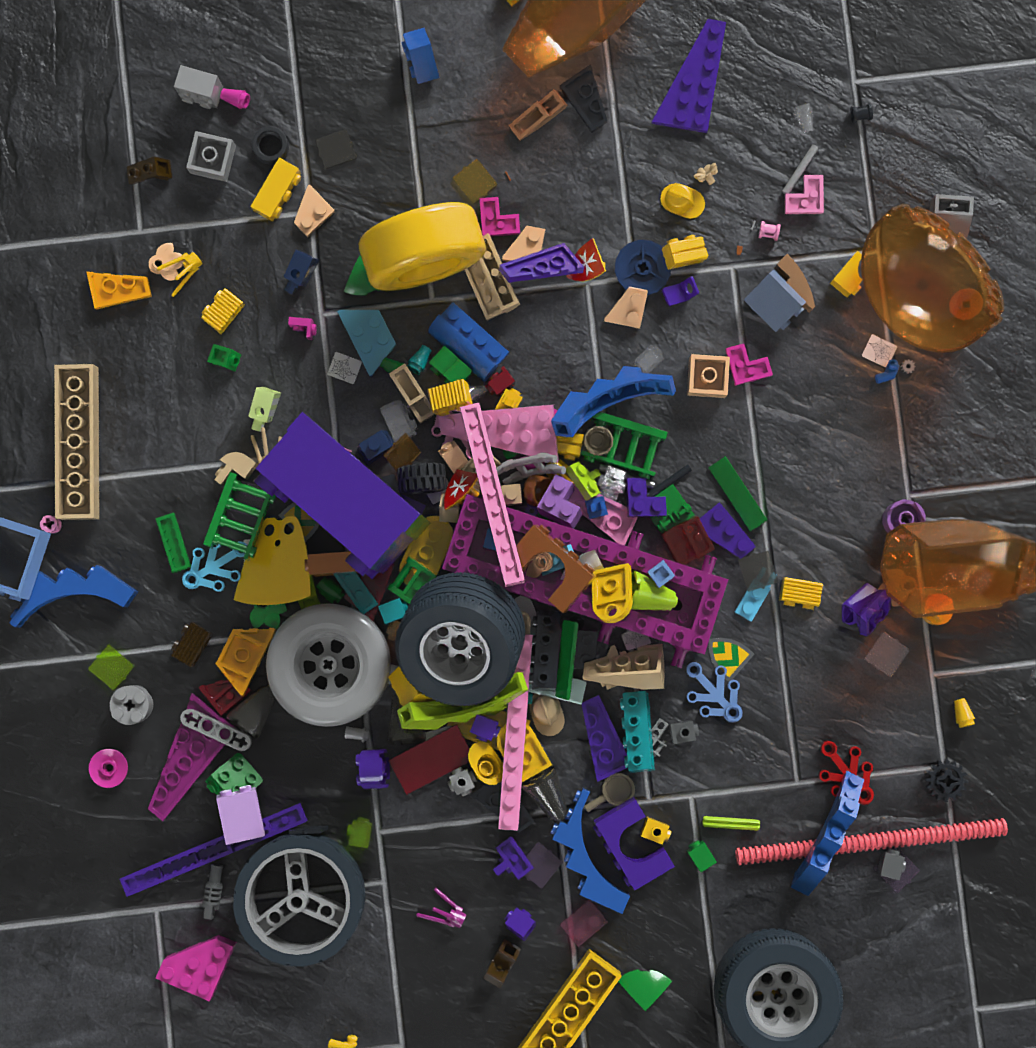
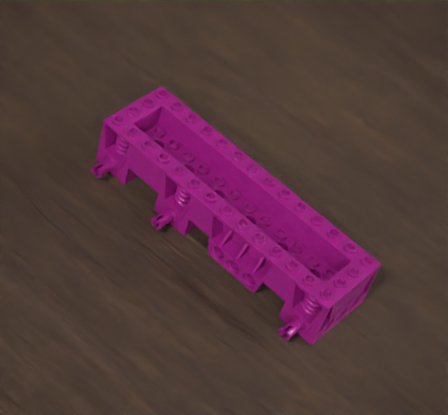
M466 494L442 569L451 573L466 572L473 573L474 575L478 574V576L481 575L482 577L489 578V580H493V582H496L508 592L554 606L548 599L563 582L561 580V571L558 570L544 576L541 573L539 577L532 578L526 576V568L523 572L525 583L505 587L497 552L483 548L487 529H490L483 497L480 499ZM506 507L516 545L533 525L540 526L542 524L550 531L549 535L553 539L557 537L565 544L564 546L571 544L573 551L578 556L595 550L604 568L629 563L631 572L638 571L651 578L647 572L664 560L675 576L666 582L664 586L675 591L678 600L682 603V608L679 611L673 609L630 610L624 619L616 623H605L594 613L592 585H589L568 611L601 622L602 627L597 641L602 642L605 635L603 643L609 644L613 628L618 627L673 645L676 649L670 665L682 668L686 653L689 651L705 655L729 580L712 574L717 558L705 555L702 568L698 570L640 551L639 547L644 534L638 533L637 540H635L636 531L631 532L628 546H624ZM612 609L609 612V616H613L617 609Z

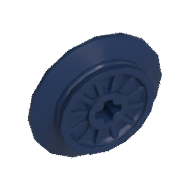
M637 240L628 243L620 250L615 260V274L618 282L625 290L628 287L648 290L647 295H651L662 289L671 275V269L668 270L665 263L662 246L651 240ZM642 264H644L645 268L648 270H645L644 273H641L640 268L637 267H641Z

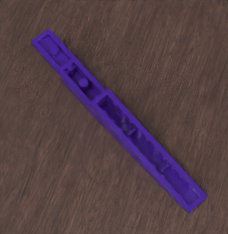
M301 803L263 818L265 836L226 845L224 835L120 878L126 897L307 822L308 820Z

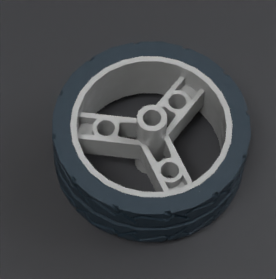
M316 833L279 836L261 847L247 861L238 875L233 900L236 923L245 941L256 952L271 962L285 966H308L320 963L335 955L349 941L357 928L365 906V885L362 873L353 856L331 838ZM306 853L322 858L338 873L345 889L346 906L312 891L309 882ZM284 855L288 895L259 916L255 903V889L258 878L263 868L271 860ZM294 864L300 865L301 873H295L292 866ZM302 878L303 885H299L294 889V879ZM311 899L320 903L318 910L307 906ZM286 901L287 907L291 911L289 913H286L285 909L282 907V905ZM329 906L332 909V913L329 915L325 914L322 907ZM272 912H278L281 919L278 921L274 920ZM298 912H303L337 927L333 933L324 939L303 944L286 941L272 933Z

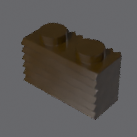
M191 622L182 629L181 634L183 636L181 640H176L173 644L171 656L189 667H194L213 633Z

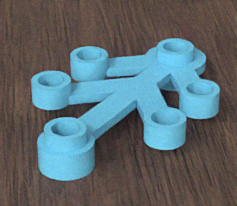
M218 544L217 547L209 549L206 565L203 569L199 570L200 560L204 558L205 551L202 548H195L193 550L194 557L191 569L185 572L182 577L183 585L188 589L204 586L212 588L217 592L223 591L225 588L223 581L216 580L214 582L203 579V577L212 574L229 578L233 582L239 581L241 578L239 571H228L220 569V567L236 557H244L245 553H239V551L233 549L215 561L217 550L221 547ZM197 550L202 551V555L200 557L196 556ZM234 572L238 574V578L235 580L232 578ZM191 576H194L196 579L194 583L189 582ZM218 582L222 584V587L219 590H217L215 587L216 583Z

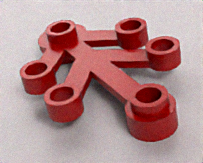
M825 741L821 744V753L830 757L842 772V774L821 770L818 774L821 781L842 782L846 771L857 775L858 760L861 755L859 747H850L849 755L851 758L848 768L836 753L837 746L834 742ZM826 745L831 746V750L829 752L825 751ZM855 748L858 750L856 756L852 754V750ZM867 761L863 762L860 766L863 772L862 778L864 779L861 792L865 791L867 793L865 798L859 797L858 803L863 805L869 804L874 798V792L869 787L873 765ZM865 764L870 765V769L868 771L864 770ZM823 772H827L828 777L826 779H822L821 777ZM833 785L830 789V793L834 797L837 795L833 793V790L837 787L840 788L838 785Z

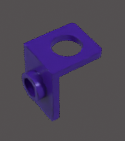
M693 276L679 284L662 289L668 306L686 302L699 294ZM688 283H690L692 286V293H690L687 289Z

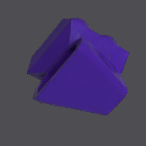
M865 583L842 604V621L848 625L857 623L860 635H870L877 624L883 621L890 611L891 596L885 589L878 590L869 583Z

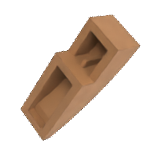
M553 89L542 100L535 102L514 120L509 127L521 141L553 119L568 105L558 91Z
M787 253L776 264L774 269L806 301L803 307L810 313L814 309L815 304L809 284L796 262Z

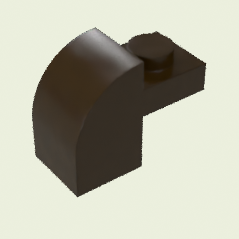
M504 939L490 961L484 979L501 988L521 948Z

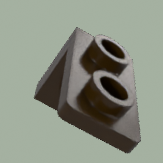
M151 157L127 166L129 184L134 185L151 178L172 179L170 160Z

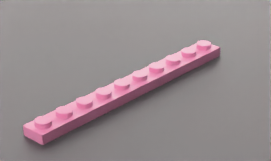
M480 404L462 406L460 410L505 587L525 583Z
M525 635L524 645L514 674L516 672H523L528 691L533 635ZM528 691L509 702L507 708L498 829L518 831Z

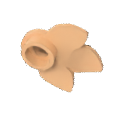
M165 243L158 247L156 255L150 258L148 266L153 273L161 274L164 279L174 281L178 275L177 270L183 266L184 260L159 271L155 265L156 261H160L163 265L182 256V254L173 252L174 247L172 243Z
M547 552L539 554L528 566L526 576L536 578L542 572L549 571L553 566L551 555Z

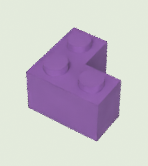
M555 475L537 506L540 515L572 529L575 528L582 516L581 508L569 502L574 492L573 482Z

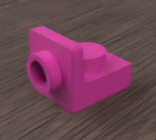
M289 317L288 325L293 327L294 331H304V329H307L306 338L308 340H312L313 336H316L317 325L314 324L312 319Z

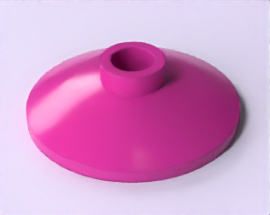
M103 749L97 752L89 763L90 777L97 785L105 788L115 787L122 783L128 772L126 758L115 749ZM108 764L113 766L112 771L107 770Z

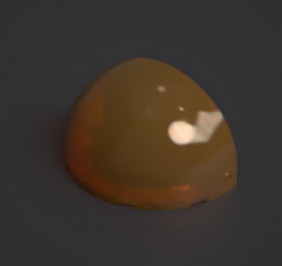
M901 204L891 208L872 227L865 240L861 256V272L868 299L884 324L909 344L932 352H953L964 349L985 336L1003 319L1001 313L1004 312V300L997 280L991 279L988 273L991 269L973 245L960 232L956 234L948 228L950 226L948 222L918 206L910 208L909 204Z

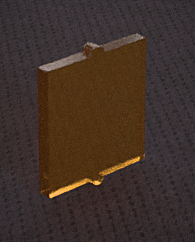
M404 433L396 443H393V446L386 452L384 457L397 472V469L401 466L411 465L421 451L411 438Z

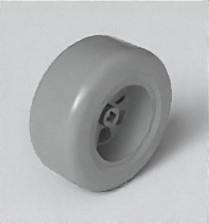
M317 604L297 611L286 619L275 632L267 652L266 673L273 695L289 714L311 725L338 726L360 718L377 704L389 682L391 656L383 633L368 616L344 605ZM334 639L345 645L338 654L331 651V642ZM318 641L322 643L324 652L319 656L310 651V647ZM352 655L355 667L353 669L344 668L342 659ZM306 660L313 661L316 664V670L310 674H306L304 671V661ZM326 660L333 661L332 670L325 668ZM341 673L348 678V683L338 688L334 678ZM319 676L327 678V688L325 690L314 686V681Z

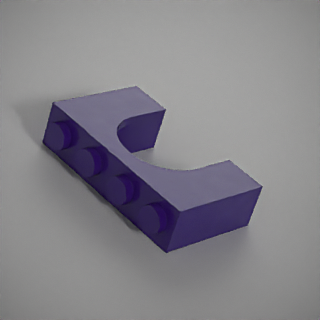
M633 796L594 820L596 826L593 828L598 837H604L606 842L603 845L608 854L612 852L616 859L613 862L618 871L622 869L625 873L623 879L627 886L630 887L632 885L633 889L637 890L675 866L663 846L638 859L627 857L621 852L619 840L623 831L646 817Z

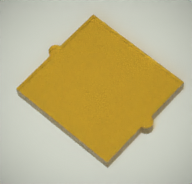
M478 159L474 160L467 167L464 166L463 170L453 177L454 181L473 204L479 198L487 196V193L498 185Z

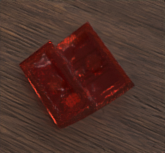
M694 516L661 533L675 562L683 565L715 550L698 516Z

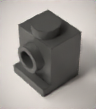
M692 720L669 724L672 744L696 741V736H699L698 725H694ZM683 729H688L689 733L687 736L682 735Z

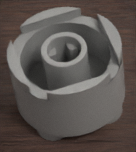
M138 685L124 686L117 689L110 700L112 717L125 725L144 721L153 710L152 697L145 688ZM132 701V704H135V707L131 708L130 706H128V703Z

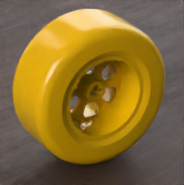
M460 202L428 205L393 216L367 230L360 238L358 244L370 284L374 288L383 291L413 288L452 276L477 263L486 251V245L474 209L468 204Z

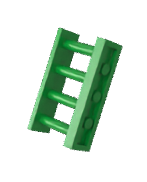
M602 412L592 416L591 420L595 421L594 424L596 426L605 427L606 424L613 426V446L606 457L593 455L589 451L582 450L581 456L584 457L583 460L590 463L599 461L639 473V477L648 480L650 477L654 478L656 472L650 471L657 445L661 441L666 440L668 432ZM627 430L631 432L632 439L625 462L623 463L613 459L621 432ZM644 435L650 437L649 440L651 442L643 468L633 466L632 462L639 439Z
M230 472L203 544L213 549L214 545L220 544L245 553L244 559L249 561L250 557L254 558L257 550L255 544L269 505L274 503L276 495L270 496L263 490L240 483L238 475ZM239 490L265 499L261 510L234 501L232 498L234 491L237 492ZM233 508L258 517L255 528L227 519V516H225L227 509ZM226 526L252 535L248 546L220 537L221 535L218 534L220 528Z

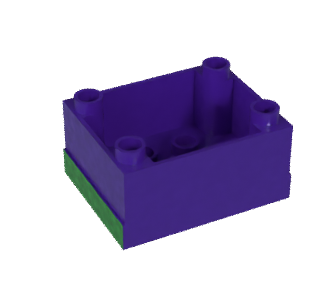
M302 412L288 427V432L255 468L260 474L254 482L270 496L276 495L284 503L291 499L351 551V554L345 561L362 576L366 574L371 579L379 572L384 574L410 543L423 533L430 522Z

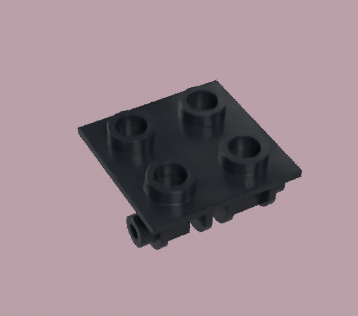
M560 629L559 653H560V644H561L562 629ZM578 630L574 669H584V663L596 660L598 632Z

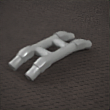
M538 453L537 455L516 460H507L502 465L496 467L498 475L515 467L518 470L502 480L504 485H510L535 474H565L566 468L556 464L544 466L542 462H557V456L550 455L549 453ZM534 464L536 468L527 470L524 465Z

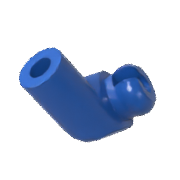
M889 360L885 371L875 375L877 384L893 380L899 370L897 360Z

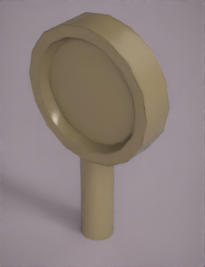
M615 773L607 777L602 785L603 795L584 807L587 812H590L606 801L614 806L622 804L635 794L633 781L623 773Z

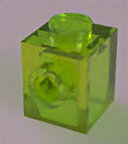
M358 817L357 820L352 822V825H348L347 836H350L349 845L363 848L369 847L373 823H370L369 819Z

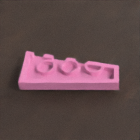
M573 484L574 492L569 502L579 506L582 515L589 520L585 499L575 484ZM598 494V495H597L596 497H594V498L601 497V496H603V495ZM604 496L608 515L590 519L589 521L616 543L625 546L638 517H628L626 506Z

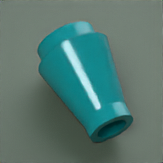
M422 345L408 360L407 367L410 368V371L418 375L424 372L429 355L432 352L430 348Z

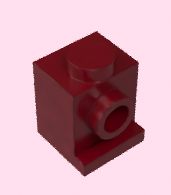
M503 366L500 374L496 372L489 378L490 381L485 388L491 395L495 394L499 397L504 393L505 389H509L515 384V380Z

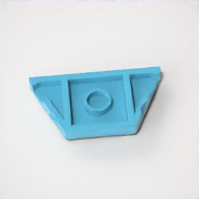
M337 311L369 376L372 377L382 360L396 346L380 311Z

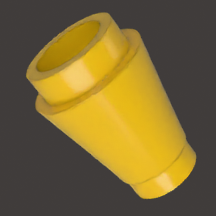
M965 698L955 700L956 724H959V728L974 725L975 717Z

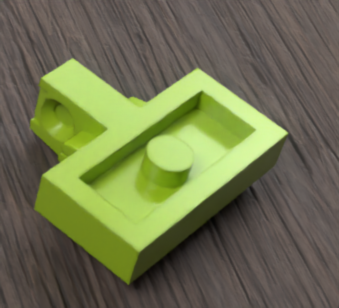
M580 461L566 468L567 474L586 501L601 493L595 481L597 477L601 476L598 469L589 472Z

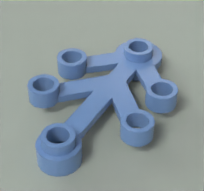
M689 663L686 667V673L690 677L696 678L710 694H699L690 691L687 693L686 699L691 703L696 701L718 702L723 707L710 708L704 705L699 709V713L703 717L724 716L729 722L739 721L742 717V709L737 705L739 682L737 680H730L727 686L730 690L728 702L724 698V679L727 669L722 665L715 668V674L717 675L715 688L702 674V667L699 663ZM692 666L697 668V672L694 674L690 672ZM720 667L724 669V673L722 675H719L717 673V670ZM732 682L737 683V687L735 689H732L730 687V684ZM691 693H694L696 695V698L693 701L689 699V695ZM703 708H708L709 713L707 715L702 714ZM731 709L736 711L735 716L729 715Z

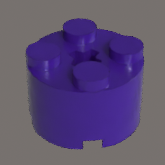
M386 749L362 750L360 754L356 755V765L359 766V774L356 777L358 786H362L363 789L388 788L389 784H386V779H390V763L388 761L389 757H385L384 754L388 753Z

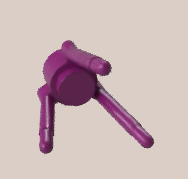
M435 888L434 891L455 910L451 909L447 913L435 907L432 908L434 912L447 917L446 920L417 913L416 916L446 924L452 928L454 926L460 928L466 917V914L462 912L463 908L457 906L445 894Z

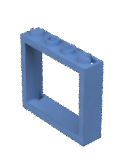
M0 517V526L35 537L18 590L0 584L1 596H5L6 593L13 600L21 601V598L29 600L51 533Z

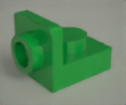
M213 344L207 362L235 372L240 363L241 354L230 348Z

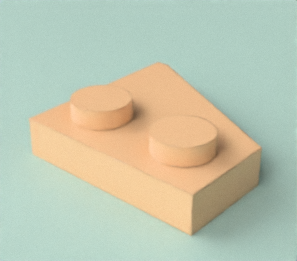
M526 226L503 255L502 261L509 262L541 251L545 229Z
M628 287L623 296L606 315L604 321L640 328L648 290Z

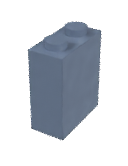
M775 270L770 272L744 299L775 332L780 328L784 330L791 323L789 319L793 315L797 317L804 310L802 306L806 303Z

